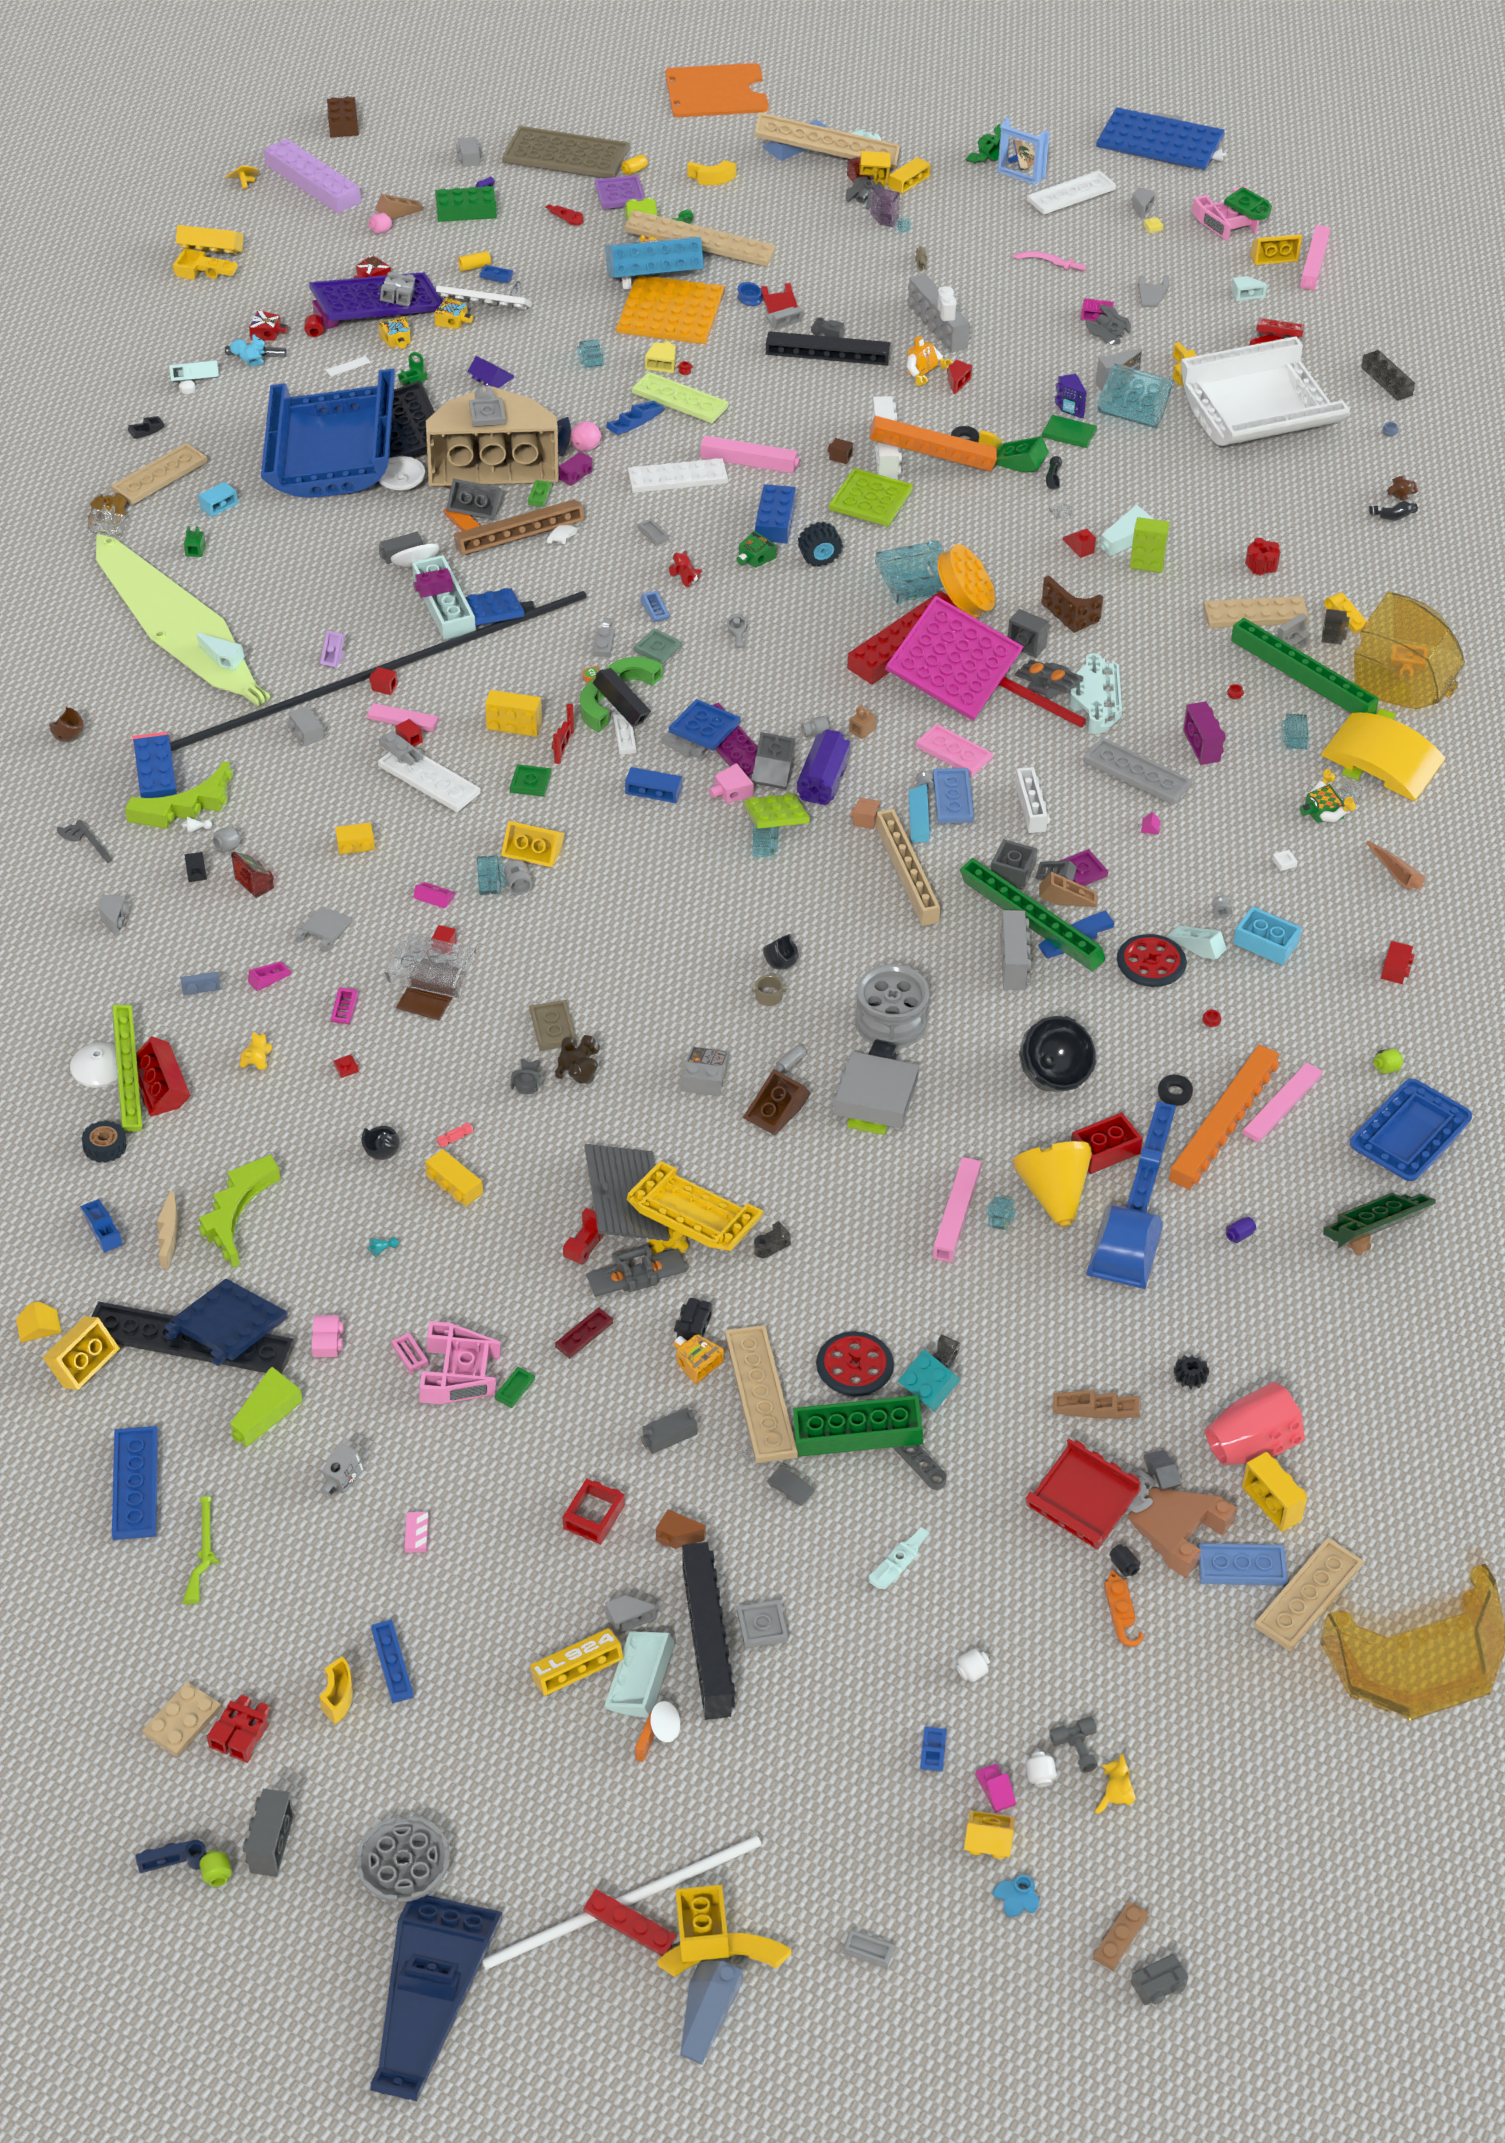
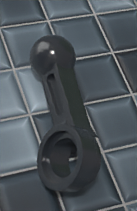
M1054 456L1050 459V467L1046 476L1047 487L1053 490L1060 487L1057 472L1062 466V459L1059 456Z

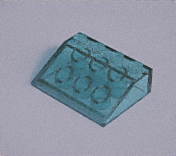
M1114 364L1097 401L1098 412L1157 429L1163 417L1174 380Z

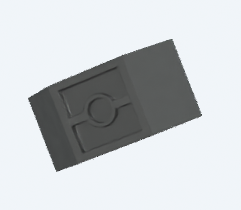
M760 732L752 775V782L754 784L786 790L795 738Z

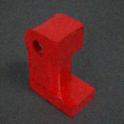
M588 1208L584 1209L582 1212V1228L574 1238L570 1237L564 1244L563 1257L583 1265L599 1241L603 1239L604 1234H598L595 1211Z

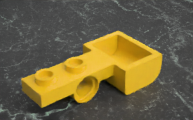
M186 248L183 249L173 264L175 275L194 280L200 271H205L209 278L215 279L219 274L233 276L238 269L236 262L206 257L205 252Z

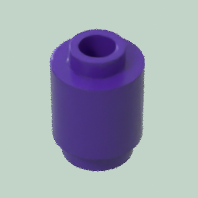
M1242 1217L1226 1227V1236L1230 1241L1239 1243L1253 1235L1256 1230V1224L1252 1218Z

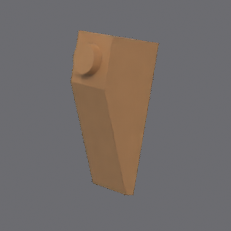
M381 193L375 210L378 213L387 214L391 219L423 211L424 207L417 200Z
M1050 872L1039 884V898L1050 903L1086 907L1097 906L1096 891L1054 872Z

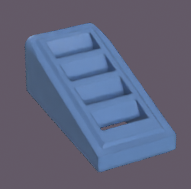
M657 590L641 595V604L653 622L669 619L670 616Z

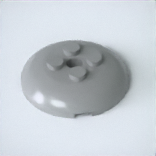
M415 1816L394 1819L393 1817L377 1824L364 1836L356 1855L357 1872L363 1885L375 1896L391 1902H409L422 1898L432 1892L445 1877L450 1862L448 1842L441 1830L430 1821ZM401 1861H409V1863L406 1862V1863H403V1864H401L400 1862H401Z

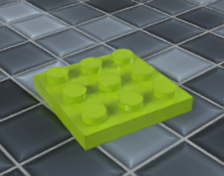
M786 793L781 796L768 795L762 798L750 797L749 799H743V806L757 829L809 823L810 817L795 794Z

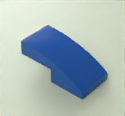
M924 1727L921 1770L943 1772L947 1729Z

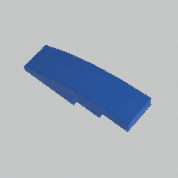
M656 401L632 405L630 412L619 414V419L607 422L606 428L616 435L628 432L656 417L664 411L665 407Z
M1105 910L1073 923L1071 926L1092 940L1097 938L1098 932L1114 928V921ZM1047 940L1038 945L1046 959L1064 954L1063 951Z

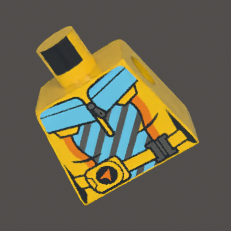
M446 297L434 312L435 326L459 329L464 322L471 324L473 315L468 314L466 304Z
M406 316L378 322L379 336L389 348L399 347L404 349L407 344L411 343Z

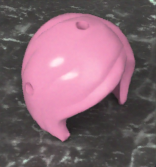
M582 421L572 428L570 438L576 450L590 451L598 446L602 435L594 423Z

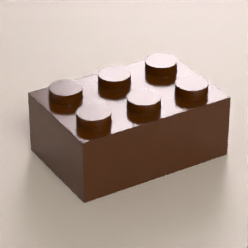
M333 97L327 99L330 138L359 136L355 97Z

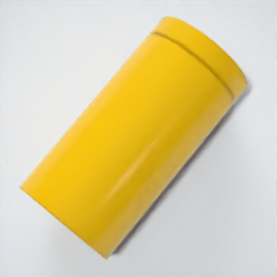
M483 251L459 256L458 265L461 272L482 268L485 265L491 266L489 252Z

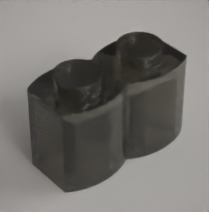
M1326 609L1321 642L1342 645V640H1346L1347 630L1344 629L1349 626L1350 617H1347V611Z

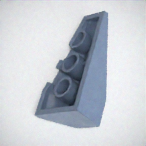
M724 1961L699 1963L689 1983L681 2056L701 2065L703 2064L743 1984L742 1969Z

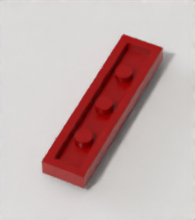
M596 1888L583 1908L585 1913L660 1956L669 1952L677 1937L676 1934Z

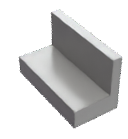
M790 307L767 314L766 318L775 330L801 322L803 310L801 307Z

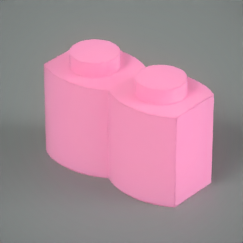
M339 1315L314 1316L312 1334L313 1358L338 1357V1352L342 1351V1338H339V1336L343 1334L344 1326L343 1321H339Z

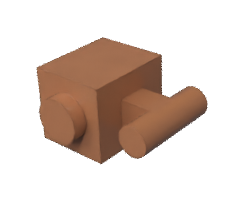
M859 798L856 807H852L851 810L853 826L874 829L881 801Z

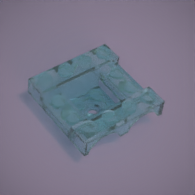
M939 540L876 552L875 563L896 604H900L904 597L906 601L924 597L925 599L930 598L944 587L937 567L938 556L944 552ZM927 565H929V567H930V569H931V571H932V573H933L932 576L930 575V573H929V571H928V569H927Z

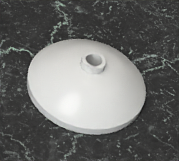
M405 456L393 457L389 459L385 474L379 482L392 490L412 489L423 481L425 468L420 461Z
M438 544L412 547L393 555L391 562L405 568L412 567V562L435 557L440 548Z
M106 1042L92 1043L77 1051L70 1062L72 1077L79 1084L91 1088L106 1087L116 1083L115 1044Z

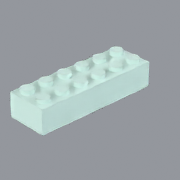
M444 555L412 562L413 579L416 582V574L444 568L449 569L453 581V591L423 597L443 640L472 632L476 628L475 616Z

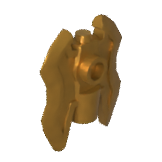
M119 493L115 494L116 497L107 495L103 498V494L95 497L90 502L92 507L91 513L88 515L90 525L95 528L100 518L103 523H110L113 516L115 525L118 526L126 515L124 511V505L127 503L126 498Z

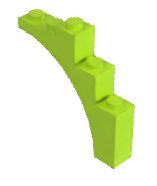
M223 761L207 780L185 792L160 798L131 797L125 807L127 822L168 829L175 817L187 819L188 816L195 820L201 809L221 812L223 806L228 801V796L225 793L227 783L233 776L230 762Z
M271 1154L228 1171V1181H226L228 1189L213 1194L214 1203H212L214 1211L199 1217L200 1226H198V1231L201 1237H206L208 1243L214 1242L217 1248L221 1247V1253L225 1262L229 1261L232 1268L240 1265L238 1252L233 1242L234 1229L238 1217L255 1195L266 1187L280 1181L279 1167Z

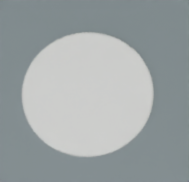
M667 1701L657 1703L651 1712L652 1730L656 1737L663 1742L673 1741L680 1730L678 1711Z

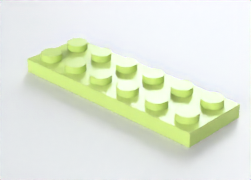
M648 372L632 387L633 394L656 401L710 423H713L729 407L728 401Z

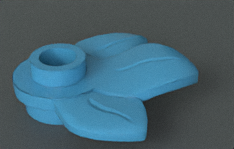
M1019 1875L1013 1881H1002L993 1891V1897L1005 1900L1004 1911L1008 1917L1018 1916L1024 1909L1030 1913H1035L1039 1906V1898L1034 1892L1035 1884L1027 1875ZM1020 1886H1025L1027 1889H1026V1890H1022V1889H1020L1019 1887H1020Z

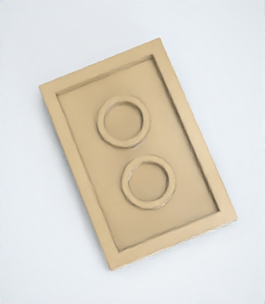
M186 1682L142 1730L143 1735L178 1758L222 1709L221 1703Z

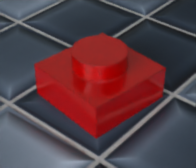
M351 1054L333 1060L334 1067L341 1078L359 1072L358 1065Z

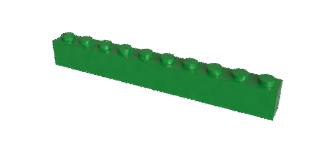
M1242 618L1233 625L1231 641L1350 713L1376 714L1379 698L1246 618Z
M971 858L960 868L964 883L1003 910L1025 911V918H1029V928L1090 971L1093 972L1105 961L1103 949L1100 945L974 858Z

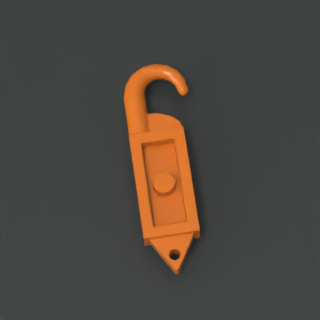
M1111 1570L1107 1582L1104 1583V1590L1112 1622L1115 1626L1118 1640L1125 1646L1134 1647L1142 1642L1143 1632H1139V1636L1135 1640H1130L1126 1637L1124 1629L1134 1624L1135 1613L1126 1580H1122Z

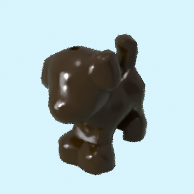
M583 1035L581 1043L577 1048L573 1045V1039L569 1037L564 1038L561 1044V1053L558 1057L555 1077L562 1079L563 1072L567 1070L568 1075L576 1082L582 1084L591 1083L594 1079V1073L598 1068V1063L595 1059L589 1057L598 1054L600 1050V1045L596 1042L595 1038Z

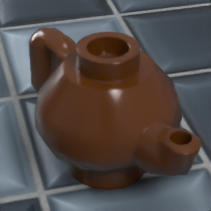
M1405 475L1392 479L1393 485L1387 490L1388 495L1392 494L1394 497L1400 498V501L1409 499L1410 494L1417 493L1418 487L1415 481L1406 480Z

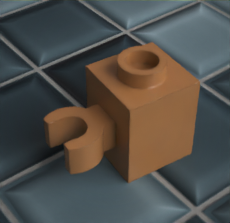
M861 704L856 708V714L850 718L849 732L863 740L876 729V716L871 713L869 708L867 710L863 709Z

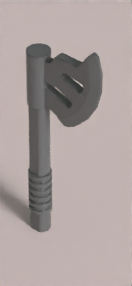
M78 820L76 825L71 824L65 828L57 827L58 834L70 841H79L85 835L107 863L112 861L108 852L97 841L82 820Z

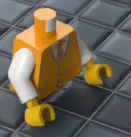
M918 336L914 338L915 345L907 351L906 367L908 375L916 378L915 384L921 386L928 382L927 378L923 375L938 366L939 361L941 362L940 366L942 369H947L952 364V361L950 359L944 360L943 355L932 343L924 342L923 337Z

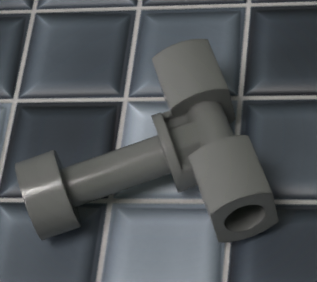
M1092 1716L1078 1720L1076 1726L1067 1729L1065 1725L1050 1729L1049 1736L1054 1747L1067 1742L1070 1746H1075L1080 1757L1078 1765L1081 1772H1090L1098 1766L1094 1755H1089L1083 1744L1086 1739L1085 1736L1094 1734L1097 1730Z

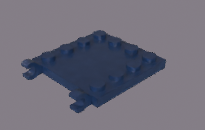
M224 1279L172 1318L164 1327V1329L169 1331L165 1334V1337L173 1340L180 1333L189 1336L212 1349L211 1355L215 1356V1358L211 1360V1363L219 1366L227 1358L234 1360L288 1318V1312L238 1284Z

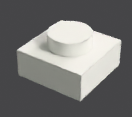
M1290 850L1273 854L1272 858L1280 871L1297 867L1298 861Z

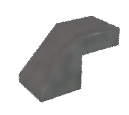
M1164 1450L1143 1455L1149 1475H1155L1160 1491L1182 1485L1175 1463Z

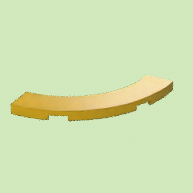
M727 1933L729 1957H734V1954L749 1956V1959L761 1961L777 1969L791 1955V1948L772 1939L747 1933ZM680 1945L657 1960L658 1967L673 1977H677L689 1967L700 1963V1960L682 1962Z

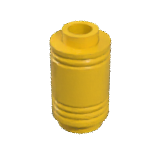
M639 154L622 162V172L629 176L646 168L648 165L647 158Z

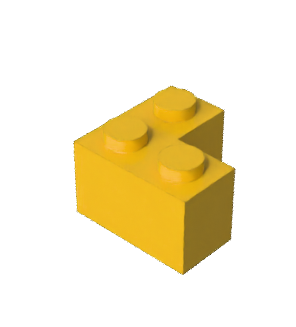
M861 151L860 175H873L875 184L880 181L883 186H887L890 172V153Z

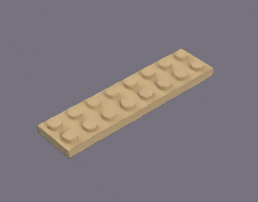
M766 1326L725 1330V1339L755 1463L797 1458L798 1452Z

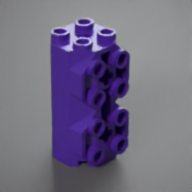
M826 729L822 734L816 735L797 781V792L800 794L801 800L821 805H827L831 800H834L838 790L839 778L845 773L847 758L850 753V741L848 739L845 740L841 732Z

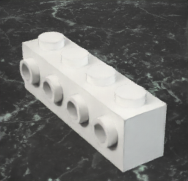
M1034 767L1016 769L1015 786L1028 833L1046 832L1047 824L1050 823V817L1046 812V802L1043 801L1042 789L1039 787V778L1036 776Z

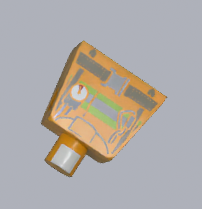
M695 1335L688 1341L679 1336L674 1341L673 1345L677 1348L676 1362L695 1384L724 1362V1349L700 1335Z

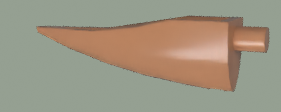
M1367 840L1366 844L1385 865L1395 880L1407 890L1413 888L1422 889V883L1426 879L1420 872L1393 853Z

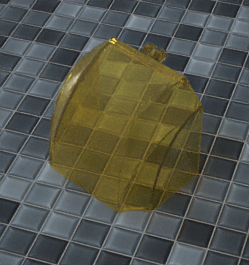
M1388 591L1360 631L1362 640L1359 650L1355 649L1354 683L1378 697L1379 701L1412 709L1437 704L1444 695L1451 697L1458 688V682L1455 678L1465 665V660L1458 640L1454 636L1449 624L1440 613L1427 604L1411 597Z

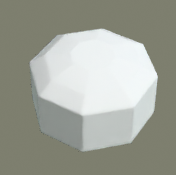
M184 380L180 382L179 389L183 394H191L195 391V383L192 380Z

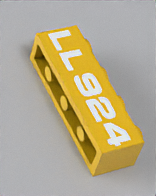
M607 1628L529 1666L533 1682L542 1694L546 1696L621 1661L624 1657L619 1640Z

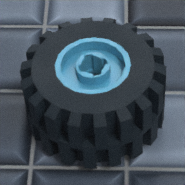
M824 521L822 523H812L808 528H804V532H801L800 537H798V547L805 561L814 567L816 565L818 567L826 566L828 563L834 562V559H837L839 557L838 554L842 552V540L831 523Z

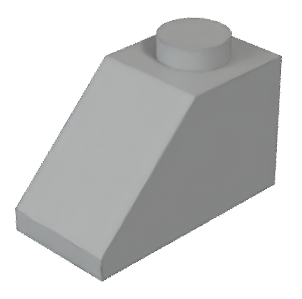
M1139 187L1132 194V208L1141 219H1144L1154 205L1155 191Z
M627 1595L614 1597L605 1603L606 1616L616 1635L656 1620V1607L654 1604Z

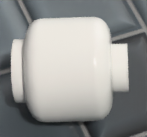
M971 1649L958 1657L956 1669L964 1681L975 1682L988 1674L987 1664L990 1661L984 1651L979 1653L978 1650Z
M1045 1752L1031 1754L1032 1758L1028 1759L1025 1763L1028 1781L1031 1784H1035L1037 1788L1052 1785V1781L1057 1777L1053 1757L1045 1755Z

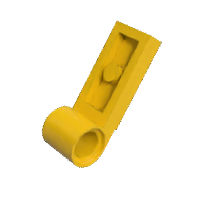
M1342 592L1325 598L1324 605L1329 612L1336 611L1354 634L1368 627L1369 623Z

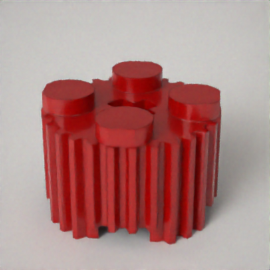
M1255 538L1254 542L1248 545L1245 564L1250 568L1252 574L1261 576L1268 572H1276L1280 558V545L1277 542Z

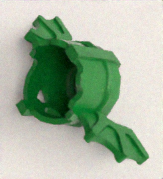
M1000 124L993 129L995 135L986 134L979 138L978 151L980 153H970L966 161L976 164L978 161L986 162V158L993 161L999 160Z

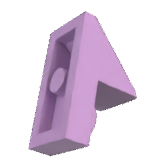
M327 630L320 664L337 668L345 655V652L342 651L345 634Z

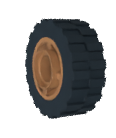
M104 1120L90 1124L82 1133L83 1151L87 1158L89 1157L90 1160L99 1163L112 1162L120 1158L127 1147L124 1129L113 1121Z

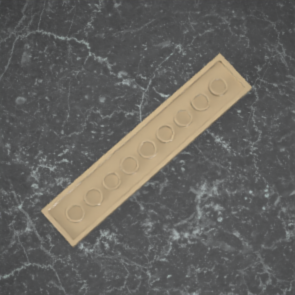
M759 112L754 137L860 161L861 151L890 153V168L896 169L900 148L899 144Z
M635 210L632 211L624 229V232L643 235L649 238L655 237L658 240L690 236L701 237L702 251L768 267L776 245L768 242H761L740 235H733Z

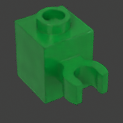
M187 526L184 541L185 555L187 557H202L206 545L204 532H200L199 527H196L195 531H191L190 526Z

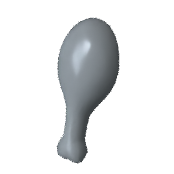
M735 613L728 618L727 626L736 638V648H742L745 645L742 641V634L746 629L747 622L741 614Z

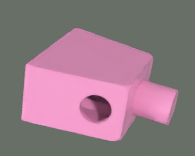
M736 763L715 775L714 787L709 788V794L712 798L721 796L726 803L753 797L754 783Z

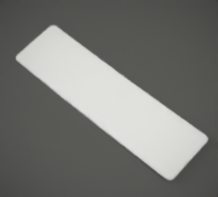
M364 356L326 369L330 376L371 362Z

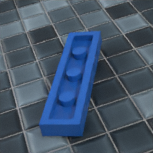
M388 1620L371 1625L372 1635L391 1702L396 1703L414 1698L393 1621Z

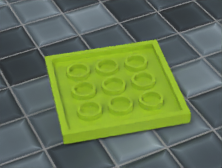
M853 468L830 502L829 510L889 527L912 492L913 484Z

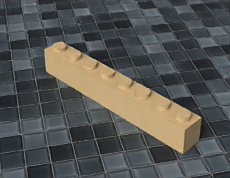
M889 809L877 812L876 829L921 926L939 923L940 906L895 810Z

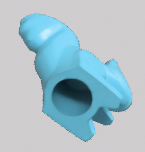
M253 335L252 344L247 345L242 339H236L231 343V352L235 355H240V358L251 367L264 364V361L260 359L262 358L261 354L265 353L263 351L265 342L262 339Z

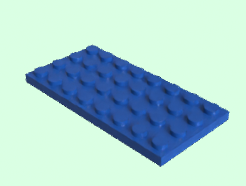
M1116 107L1098 138L1096 147L1206 170L1225 134V130Z

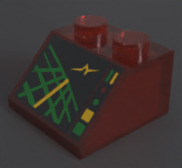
M235 851L231 853L235 879L255 898L274 888L273 874L269 870L267 871L259 861L246 854Z

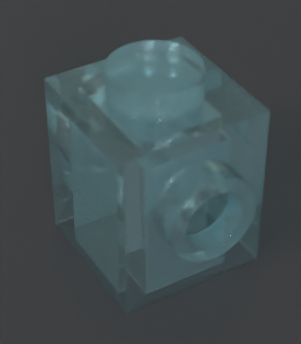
M994 1196L992 1204H988L986 1215H989L988 1227L1007 1231L1010 1220L1014 1221L1016 1209H1013L1014 1200Z

